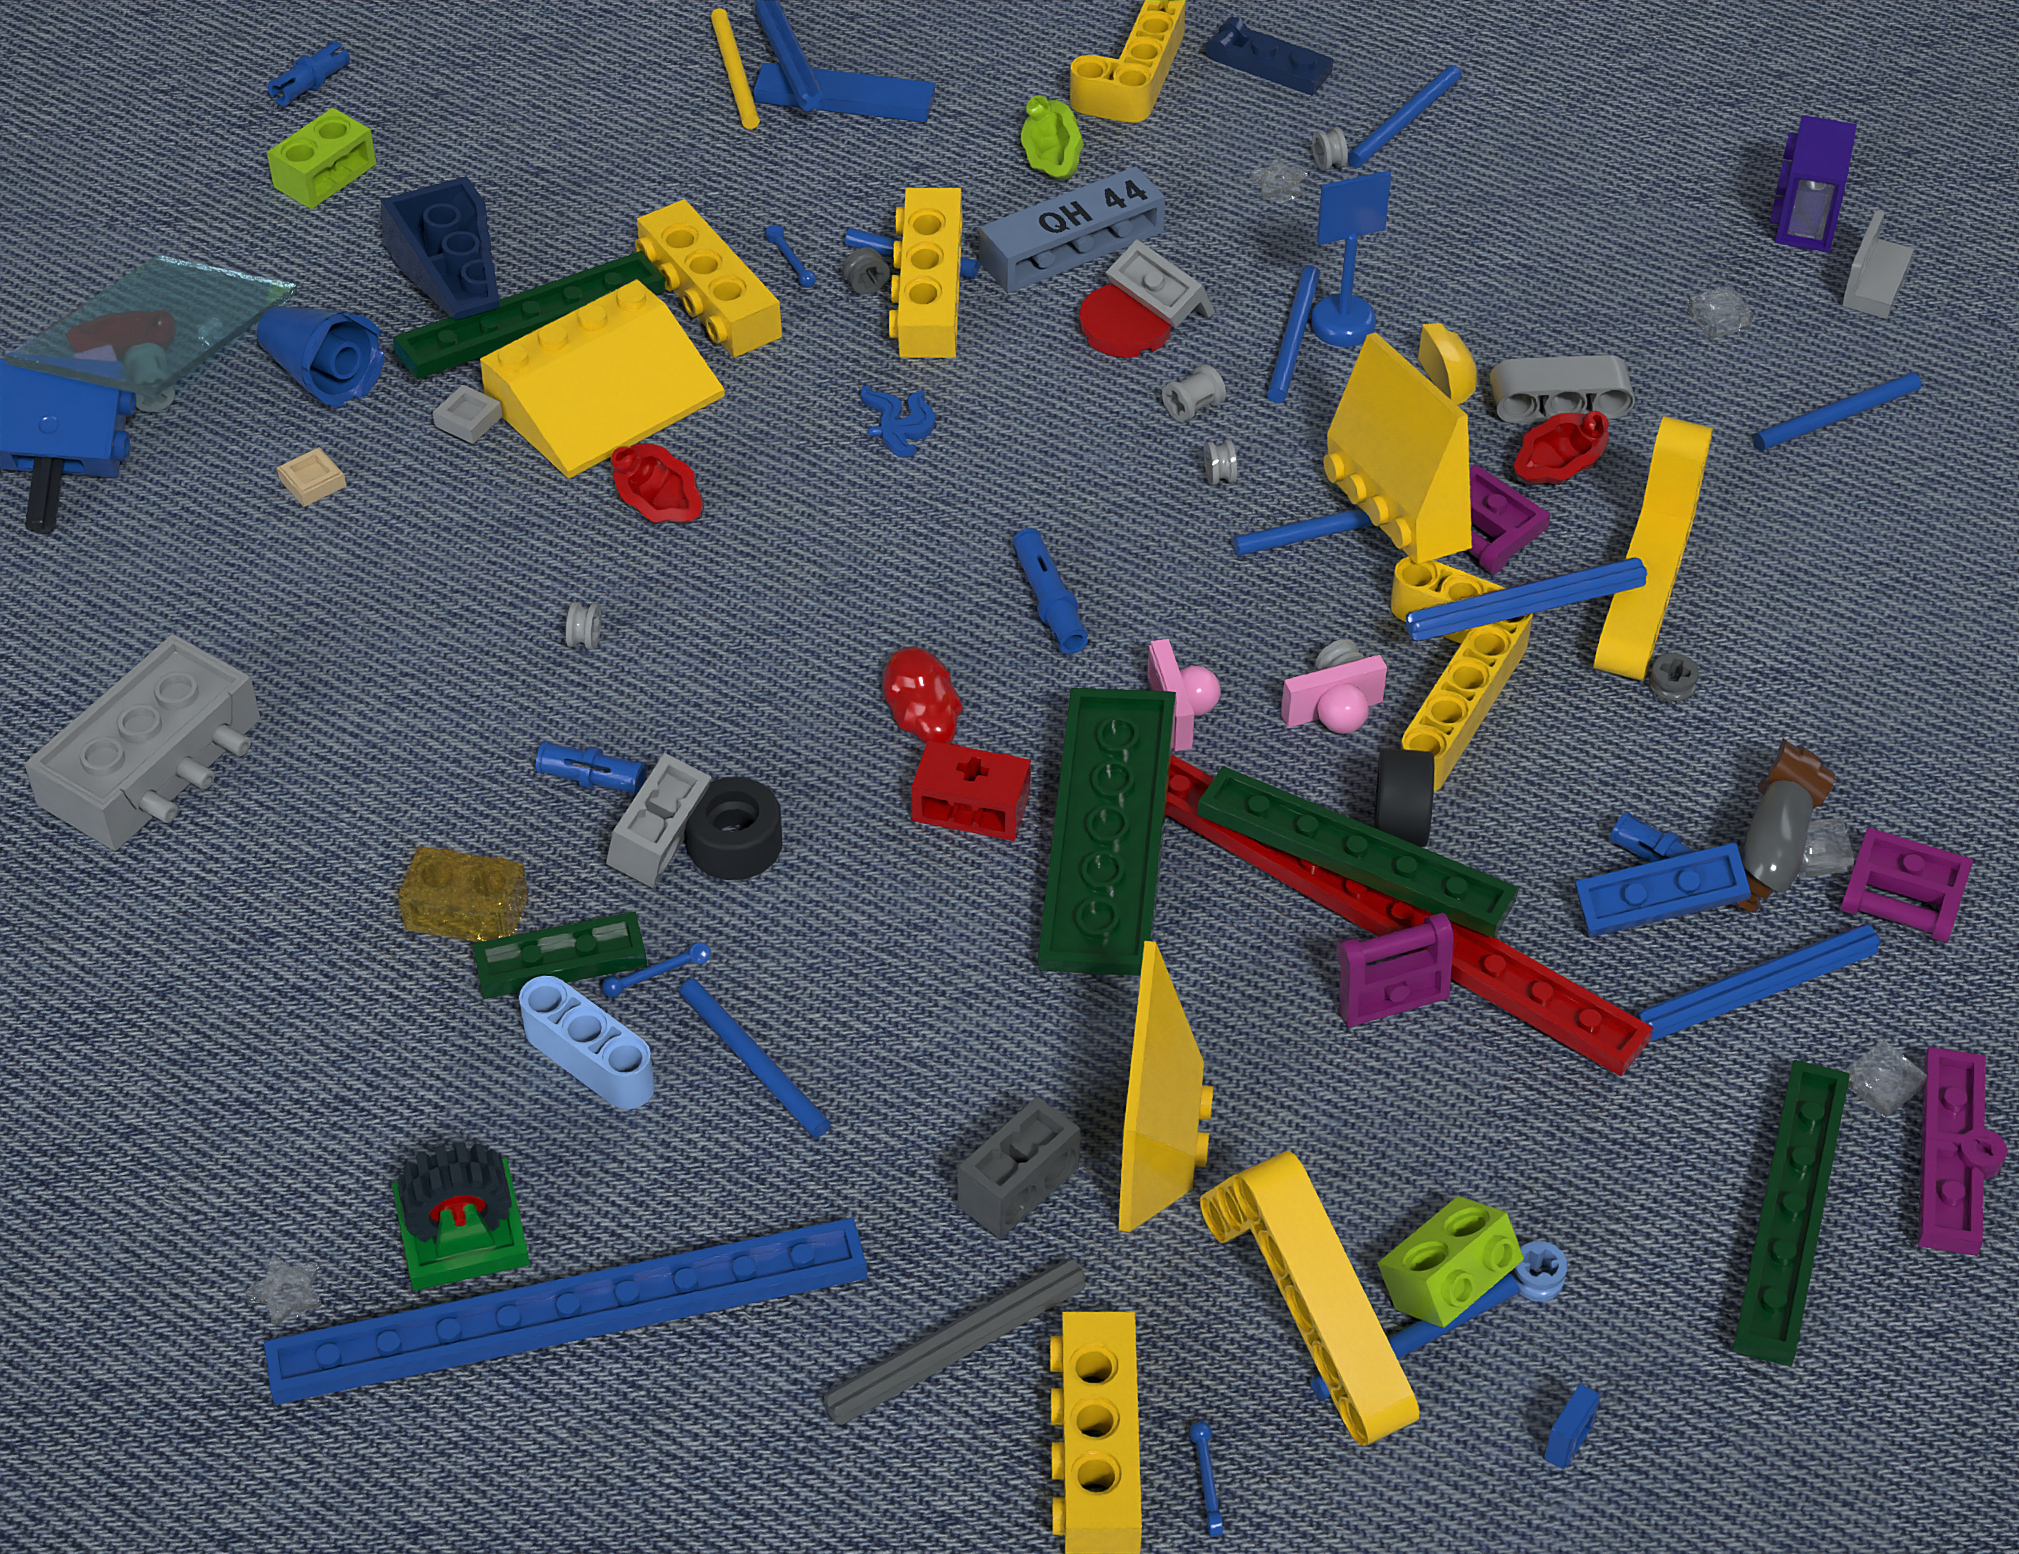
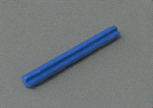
M755 0L757 4L755 12L800 107L806 112L813 108L819 111L824 105L821 100L824 93L779 0Z
M1634 557L1411 611L1406 615L1405 627L1412 641H1423L1640 588L1646 584L1647 570L1640 558Z
M1859 925L1639 1010L1636 1018L1653 1027L1650 1042L1873 956L1878 952V946L1881 943L1879 935L1874 932L1871 925Z

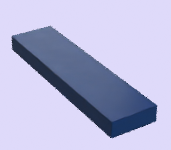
M763 63L754 87V102L801 108L781 65ZM811 68L824 93L821 99L824 105L820 110L917 122H927L935 97L934 82Z

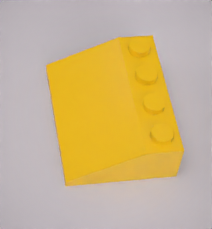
M637 279L480 358L484 394L501 402L502 418L568 479L608 459L616 448L620 446L630 447L725 396L723 386L666 304Z
M1376 332L1368 334L1327 433L1328 454L1323 459L1326 475L1330 482L1336 483L1348 495L1349 500L1353 504H1357L1370 517L1372 523L1375 526H1379L1392 539L1394 545L1398 549H1402L1416 564L1471 549L1468 415Z

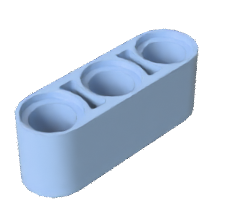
M540 976L526 982L520 991L519 1001L526 1039L531 1045L607 1102L620 1109L638 1108L650 1100L655 1089L649 1046L642 1038L561 979L554 976Z

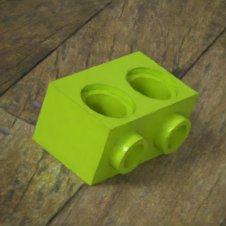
M333 107L267 151L274 188L311 210L376 165L371 129Z
M1457 1196L1377 1264L1395 1310L1445 1328L1524 1260L1507 1212Z

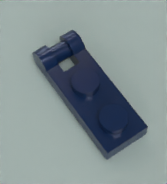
M1229 17L1221 25L1219 33L1214 34L1205 45L1207 56L1215 62L1311 96L1317 92L1332 73L1333 58L1317 53L1314 50L1279 40L1274 36L1248 29L1245 23L1237 17Z

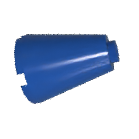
M275 306L264 313L257 327V338L261 347L316 400L324 404L342 407L346 406L344 402L351 400L353 397L360 400L374 386L384 364V351L379 349L377 335L382 337L379 328L369 318L355 312Z

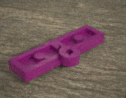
M1928 1047L1923 1072L1919 1247L1978 1256L1982 1246L1984 1179L1995 1177L2001 1171L2008 1152L2006 1143L2001 1136L1993 1131L1984 1129L1986 1055Z

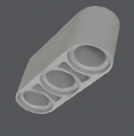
M1613 355L1509 359L1498 363L1490 373V383L1497 414L1502 420L1509 423L1546 422L1550 417L1560 413L1586 414L1590 411H1599L1610 420L1626 415L1635 404V397L1626 363L1623 359Z

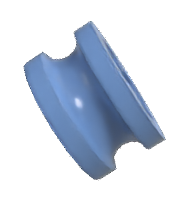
M1546 1241L1526 1243L1520 1248L1524 1260L1512 1270V1276L1519 1286V1294L1532 1301L1544 1302L1554 1299L1560 1294L1565 1283V1276L1568 1270L1567 1259L1556 1245ZM1541 1265L1550 1270L1549 1274L1543 1272L1538 1277L1529 1273L1530 1269L1537 1270Z

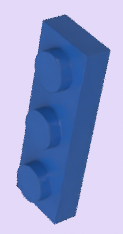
M1736 842L1575 881V889L1589 938L1749 900L1751 896Z

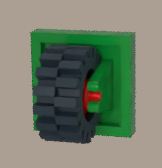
M465 1142L455 1143L454 1150L446 1151L445 1145L434 1147L435 1155L431 1157L425 1151L417 1155V1164L408 1162L403 1167L404 1174H399L397 1182H392L413 1291L530 1265L507 1157L498 1159L496 1151L490 1149L485 1152L484 1145L476 1143L470 1150H467Z

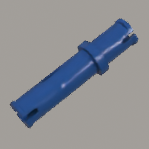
M1026 528L1019 531L1013 538V548L1039 602L1037 606L1038 614L1041 620L1050 626L1062 653H1077L1086 647L1088 634L1077 614L1079 606L1075 595L1071 591L1066 590L1040 532L1034 528Z

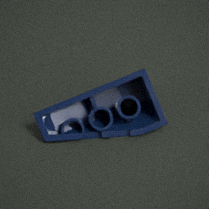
M467 176L380 200L384 245L401 271L454 320L499 308L490 234L487 225L486 205Z

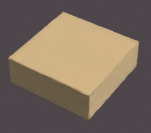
M320 447L277 467L279 480L303 507L346 487L343 472Z

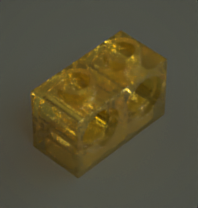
M422 846L417 848L398 895L405 930L473 942L515 935L529 898L523 863L512 862L500 857L488 858L459 853L452 849H434Z

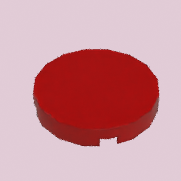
M1114 284L1105 285L1091 292L1081 304L1079 313V329L1081 334L1083 332L1087 337V343L1091 347L1107 355L1131 358L1140 356L1141 350L1151 348V352L1161 348L1171 334L1172 325Z

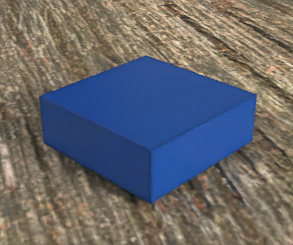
M1579 1384L1551 1428L1544 1460L1562 1470L1565 1467L1568 1468L1593 1428L1600 1401L1598 1398L1599 1393Z

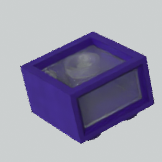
M1802 115L1798 133H1788L1783 157L1786 160H1783L1775 195L1784 197L1775 196L1770 223L1778 224L1775 243L1830 253L1847 182L1857 124Z

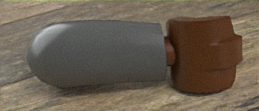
M1784 738L1779 746L1778 755L1769 769L1768 778L1764 777L1757 785L1759 792L1764 796L1747 831L1744 848L1739 853L1751 896L1749 900L1737 902L1736 904L1752 913H1756L1761 907L1758 900L1760 897L1767 899L1774 890L1786 893L1800 871L1813 809L1821 806L1835 780V773L1821 764L1819 756L1802 745L1794 746Z

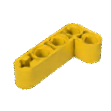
M1145 0L1119 59L1098 55H1083L1074 59L1070 68V105L1072 109L1085 115L1128 123L1141 122L1147 119L1153 110L1184 36L1186 0Z

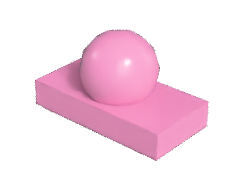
M1169 639L1151 641L1147 673L1152 691L1176 692L1177 707L1172 748L1174 751L1192 749L1194 716H1201L1211 712L1221 696L1219 680L1212 671L1205 667L1191 665L1179 671Z
M1375 655L1284 680L1281 716L1286 726L1289 728L1320 719L1329 730L1335 733L1350 734L1360 729L1368 718L1369 706L1383 702L1387 666L1380 655Z

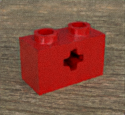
M928 740L911 786L912 821L1015 841L1030 797L1031 760L1005 753L999 754L967 748L958 744H946Z

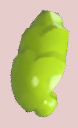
M1043 95L1033 96L1026 104V112L1029 116L1021 132V143L1026 149L1027 159L1031 167L1036 171L1046 173L1059 181L1069 180L1077 171L1079 155L1085 145L1077 126L1078 120L1064 102L1048 100Z

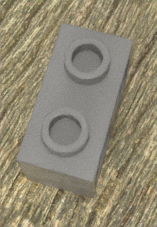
M664 752L614 828L606 864L654 888L685 840L686 822L710 787L712 777Z

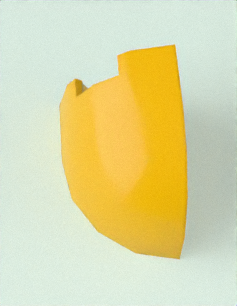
M1422 324L1418 355L1419 362L1435 386L1456 405L1466 402L1475 392L1478 379L1476 365L1471 352L1460 336L1455 332L1446 330L1443 324Z

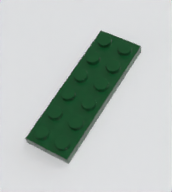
M1071 687L1038 952L1039 971L1141 976L1144 942H1153L1177 707L1176 692Z

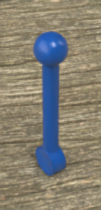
M779 225L767 227L765 231L766 240L769 243L777 244L798 273L799 284L804 288L812 287L816 282L815 273L805 269L786 243L783 228Z
M694 942L688 947L687 952L620 979L615 976L606 978L602 983V991L605 996L616 998L622 993L624 988L687 963L704 964L710 958V948L705 943Z
M1196 1421L1190 1426L1188 1434L1191 1441L1197 1447L1209 1537H1218L1223 1535L1221 1512L1218 1508L1208 1445L1212 1437V1429L1207 1422Z

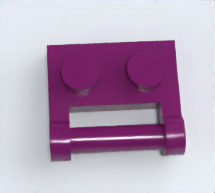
M1475 464L1469 468L1471 522L1496 540L1490 543L1471 530L1472 548L1466 551L1479 559V565L1491 574H1496L1505 566L1512 555L1548 529L1551 514Z
M1867 827L1840 911L1857 915L1858 911L1933 933L1931 939L1948 943L1974 859ZM1866 884L1940 906V912L1938 913L1865 890Z
M1444 913L1426 917L1424 924L1362 942L1352 938L1337 943V955L1341 965L1339 1014L1348 1028L1450 998L1454 938L1450 921ZM1428 946V949L1412 952L1402 957L1366 966L1370 962Z

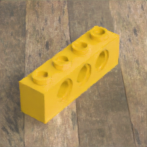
M906 188L905 207H896V234L903 235V240L894 241V269H901L900 275H892V303H899L898 310H890L889 335L890 338H898L900 358H956L963 227L961 188Z
M685 199L637 218L638 239L635 240L636 252L642 251L666 278V290H673L682 300L687 313L701 321L715 344L720 343L733 358H736L782 338L780 301Z
M1063 1312L1062 1335H1050V1372H1062V1388H1051V1425H1063V1442H1052V1480H1064V1497H1052V1535H1065V1554H1140L1142 1517L1135 1312ZM1088 1377H1097L1104 1381L1100 1383H1089L1084 1381L1083 1379ZM1089 1430H1098L1106 1435L1090 1437L1083 1433ZM1099 1484L1106 1487L1107 1490L1103 1492H1090L1083 1487Z

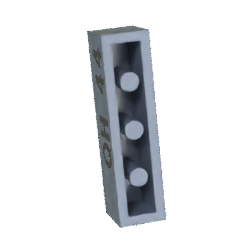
M1137 166L980 226L979 262L1004 291L1009 294L1130 246L1136 239L1142 241L1164 232L1165 196Z

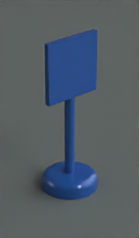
M1389 170L1321 185L1316 241L1318 245L1346 239L1340 294H1332L1321 299L1314 306L1310 324L1312 332L1319 340L1329 345L1338 347L1357 346L1364 343L1366 336L1375 331L1376 315L1373 307L1366 300L1352 295L1358 236L1383 231L1386 227L1391 182Z

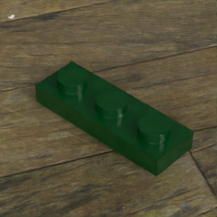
M636 911L472 943L483 999L518 993L526 982L540 976H554L568 983L647 967L646 952Z

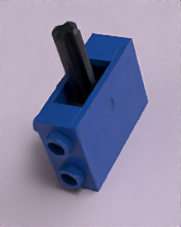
M0 359V469L33 471L25 526L28 530L40 534L54 531L63 474L118 478L120 461L128 460L130 450L129 432L124 431L126 415L133 416L136 406L135 387L129 386L122 368Z

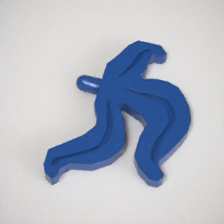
M868 385L862 387V403L883 414L881 426L870 427L868 435L872 437L882 436L883 444L898 457L913 456L917 453L916 445L907 444L906 439L919 440L926 438L935 427V413L924 401L925 392L920 390L910 395L908 398L909 416L899 419L902 413V405L897 397L888 393L874 392L870 390Z

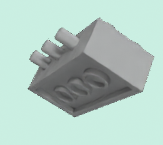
M170 635L24 763L37 805L113 851L118 850L153 817L164 823L173 821L177 815L178 807L171 802L172 799L190 783L201 789L210 787L214 781L215 774L208 767L226 750L237 756H243L248 752L251 741L244 734L261 719L251 677L177 635Z

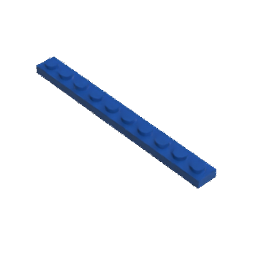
M853 1217L264 1341L270 1391L274 1405L863 1280L867 1279V1264Z

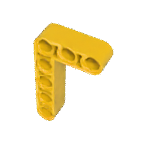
M1663 416L1653 450L1642 510L1626 559L1634 557L1641 559L1647 570L1646 584L1640 588L1614 594L1598 643L1593 669L1640 681L1645 679L1692 528L1713 427Z
M1408 556L1396 564L1390 606L1392 613L1400 620L1406 622V615L1411 611L1506 588L1435 560L1416 564ZM1533 614L1442 636L1461 645L1410 723L1401 741V749L1429 751L1434 755V792L1438 791L1446 781L1525 654L1528 647Z
M1284 1151L1232 1175L1200 1197L1201 1212L1207 1227L1216 1240L1220 1243H1226L1252 1231L1333 1402L1353 1439L1360 1446L1366 1447L1418 1421L1420 1411L1410 1384L1310 1178L1297 1156L1291 1151Z

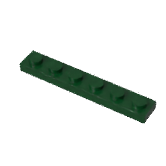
M642 251L500 299L499 308L458 320L448 317L393 336V349L418 380L486 356L636 279L655 295L664 293L666 278Z
M1225 766L1221 767L1198 802V816L1433 914L1444 913L1450 921L1493 939L1517 899L1519 887Z
M1793 1060L1732 1352L1792 1367L1801 1330L1850 1073Z

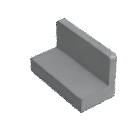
M1876 210L1853 261L1842 306L1887 319L1911 264L1914 248L1879 239L1885 212Z
M1138 239L1105 272L1111 283L1174 328L1193 309L1208 319L1215 313L1202 284Z

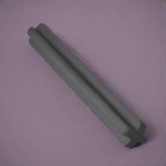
M1065 1259L829 1390L824 1395V1405L828 1414L837 1425L845 1424L1079 1293L1086 1286V1277L1083 1270L1074 1259Z

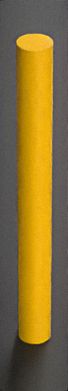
M718 8L712 11L710 15L742 124L746 129H754L759 125L760 119L726 10Z

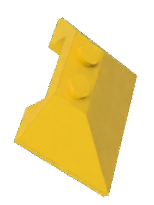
M1152 941L1144 942L1123 1131L1118 1231L1131 1232L1193 1190L1195 1167L1206 1168L1209 1133L1198 1132L1199 1119L1211 1120L1214 1086L1202 1085L1203 1058L1158 945Z

